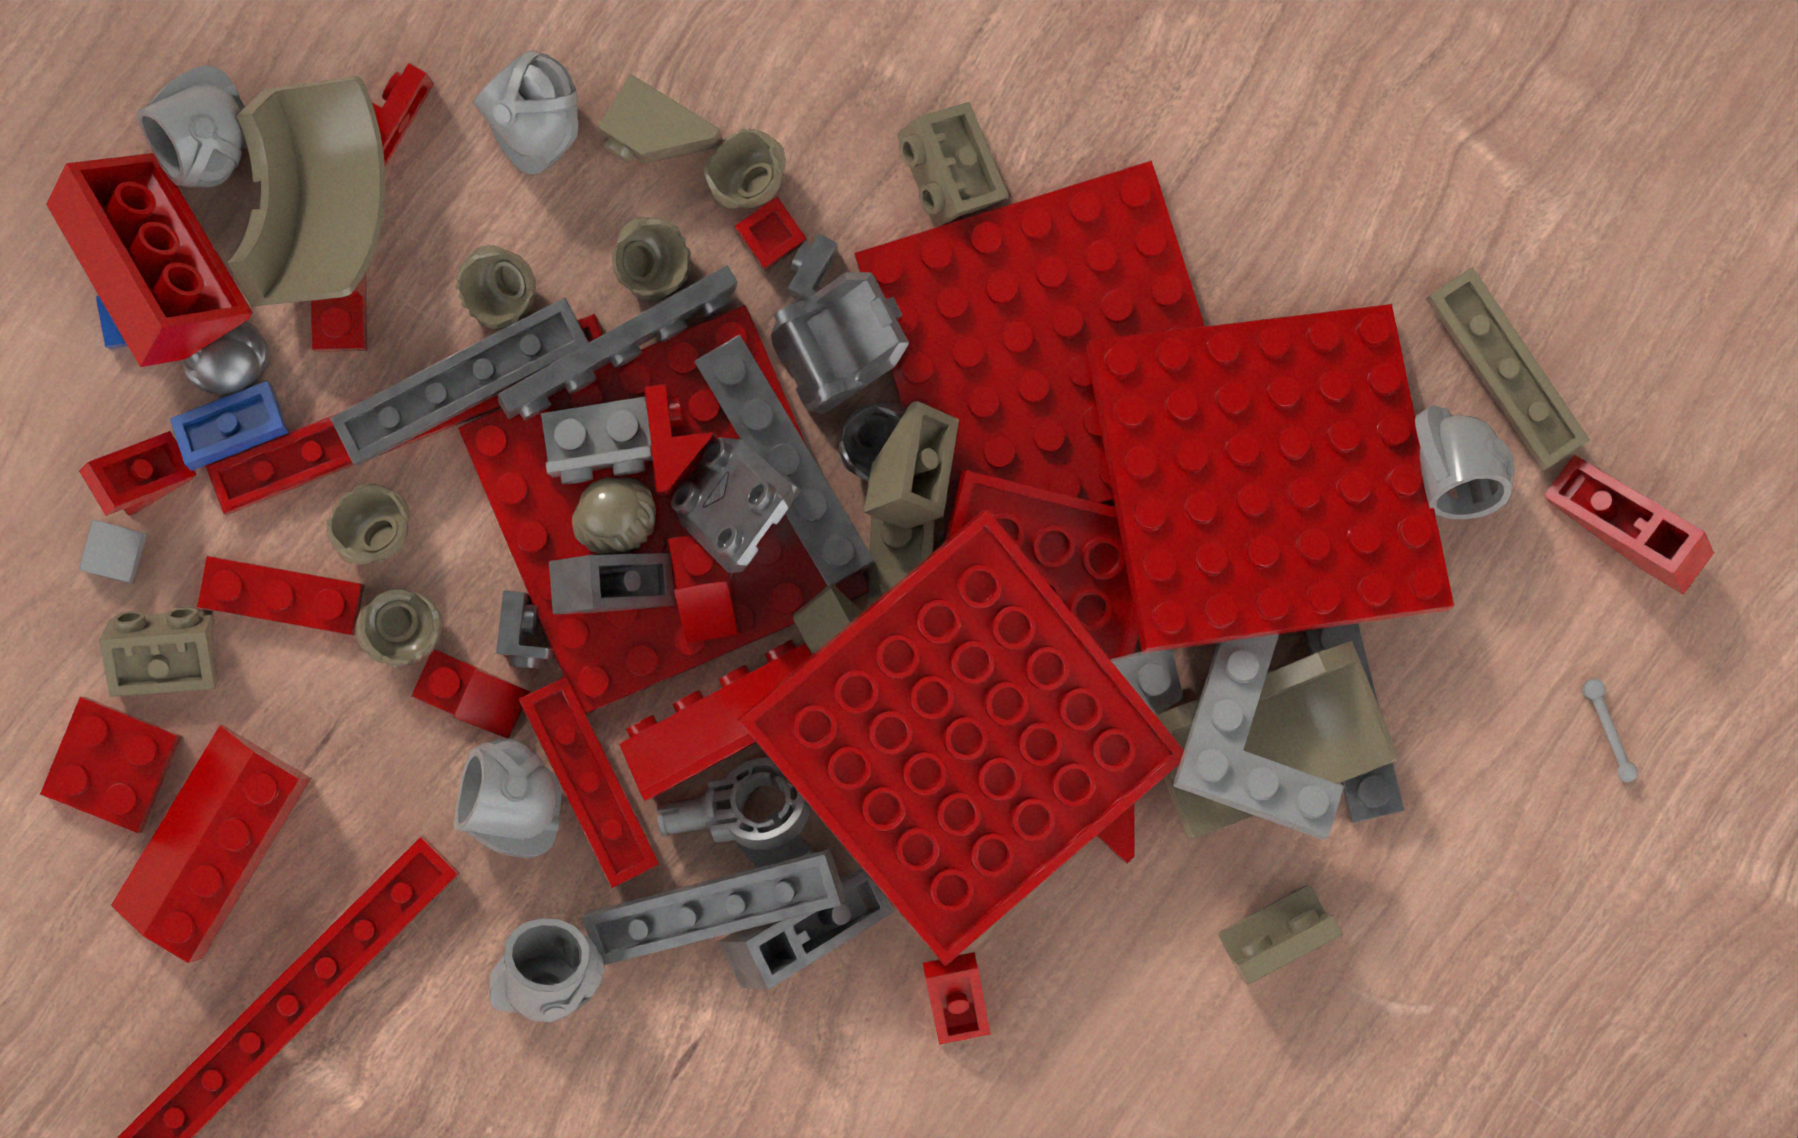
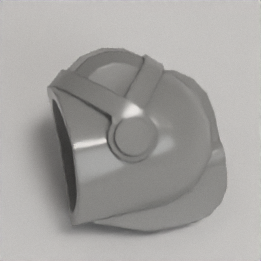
M536 50L527 51L512 61L491 80L472 102L488 121L494 137L503 152L518 169L528 174H538L553 166L573 144L578 135V107L576 105L578 99L572 78L567 69L558 60Z
M200 66L177 76L167 83L147 106L138 109L136 114L147 143L156 156L161 168L175 185L191 189L193 187L206 189L220 185L230 177L234 168L238 166L242 157L241 151L247 146L243 131L236 118L245 107L231 79L217 67Z
M1434 405L1417 414L1415 425L1420 443L1421 473L1429 508H1434L1437 516L1448 519H1471L1496 512L1505 505L1512 494L1514 458L1507 445L1498 438L1494 430L1478 417L1452 415L1449 409ZM1456 487L1459 500L1448 495V492Z
M497 739L473 748L468 755L461 778L455 809V830L467 832L468 835L491 850L504 855L534 858L546 853L554 844L559 827L562 799L561 786L556 775L548 767L542 765L543 761L536 752L533 753L526 745L513 739Z
M545 918L525 922L512 931L505 942L504 956L501 957L489 975L490 1003L497 1010L518 1012L530 1021L551 1023L568 1017L571 1012L585 1005L601 985L602 975L605 971L602 955L598 953L597 946L594 945L593 941L572 924L559 919Z

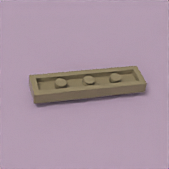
M1473 267L1426 298L1542 471L1590 441Z

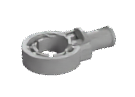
M756 758L740 764L724 779L708 781L709 789H707L706 793H703L701 798L658 803L657 812L662 813V815H658L657 819L663 837L669 836V834L709 828L716 843L736 840L737 843L746 848L764 851L782 847L796 838L808 820L810 805L791 783L788 785L784 781V779H788L770 758ZM776 780L780 790L786 794L785 806L778 814L782 825L777 828L773 819L764 823H755L746 819L743 815V809L749 798L748 795L757 787L764 785L774 786Z

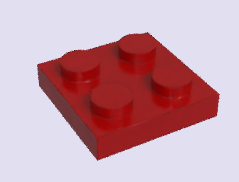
M79 697L40 795L135 833H142L182 735L90 698Z

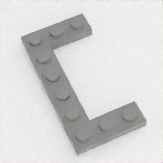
M1279 634L1219 642L1173 786L1319 839H1326L1330 835L1344 786L1243 750Z

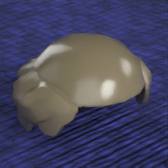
M741 129L738 134L733 133L731 137H725L723 145L715 147V153L707 158L708 163L705 165L704 175L712 195L719 204L730 209L738 207L756 208L771 201L781 186L784 176L783 171L786 165L784 148L774 138L760 130Z
M636 217L629 221L619 233L618 241L612 252L613 271L619 283L631 290L632 294L647 302H660L679 291L688 280L687 276L691 273L689 267L692 262L690 259L691 251L686 247V238L681 235L679 227L674 226L670 221L658 217Z
M494 245L480 246L473 251L459 268L455 287L460 291L461 305L469 309L470 316L477 318L481 326L486 325L487 328L495 330L504 329L530 316L535 306L536 280L531 267L520 255Z
M624 476L621 478L606 477L592 482L581 494L579 504L576 506L572 516L575 538L591 552L599 555L628 554L630 550L639 549L642 543L647 542V536L651 535L654 531L656 508L652 493L644 483Z
M371 483L363 484L362 487L356 486L353 492L347 493L345 497L339 499L338 507L332 509V517L327 520L328 538L344 562L365 565L369 562L375 563L388 559L401 549L408 536V505L400 494L384 486Z
M391 589L377 595L369 605L361 610L355 626L356 639L361 649L374 661L397 668L403 665L408 667L410 664L414 665L417 662L423 661L426 656L433 652L434 645H437L441 637L442 615L430 598L405 589Z

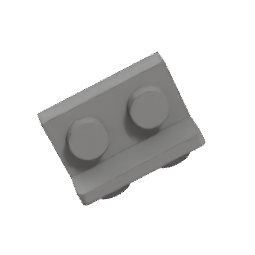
M646 397L541 413L548 462L546 463L547 474L552 477L561 476L562 484H574L593 480L592 471L613 468L614 476L641 473L646 471L644 463L653 461Z

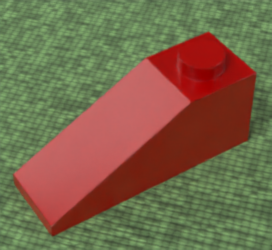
M1573 455L1544 494L1545 500L1638 568L1683 595L1714 554L1705 531L1576 455Z

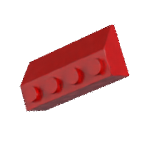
M154 153L65 164L46 205L140 367L185 360L249 320L253 312L179 188L168 178Z
M791 639L764 654L769 662L766 665L750 673L745 664L719 678L718 680L722 688L704 698L699 689L673 703L672 706L676 713L657 723L654 715H651L625 729L630 738L620 743L619 746L643 800L654 799L755 744L756 741L740 724L737 718L812 656L807 644L804 643L796 648Z
M220 725L111 906L143 937L183 961L191 963L203 959L311 780V777L224 725Z

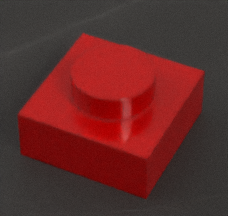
M775 197L735 225L736 231L764 271L800 248L804 241H807V238L778 197Z

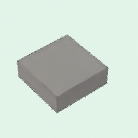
M92 520L79 570L134 584L147 533Z

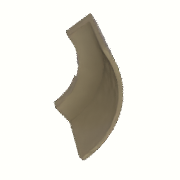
M358 76L264 89L236 116L247 143L253 182L261 183L260 209L251 210L245 236L228 264L251 307L346 297L356 289L369 267L379 239L384 213V154L379 126L369 93L363 80Z
M1352 641L1317 652L1267 673L1243 749L1246 752L1336 784L1393 763L1397 760L1398 756ZM1200 699L1157 715V718L1183 749L1185 748ZM1179 765L1164 777L1184 831L1190 839L1255 816L1174 787L1173 783Z

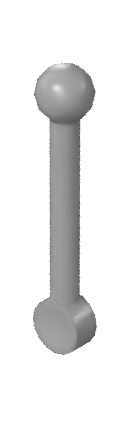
M1590 679L1583 684L1582 693L1594 703L1619 764L1617 770L1618 777L1623 782H1632L1638 776V769L1633 763L1628 761L1602 698L1605 692L1604 684L1598 679Z

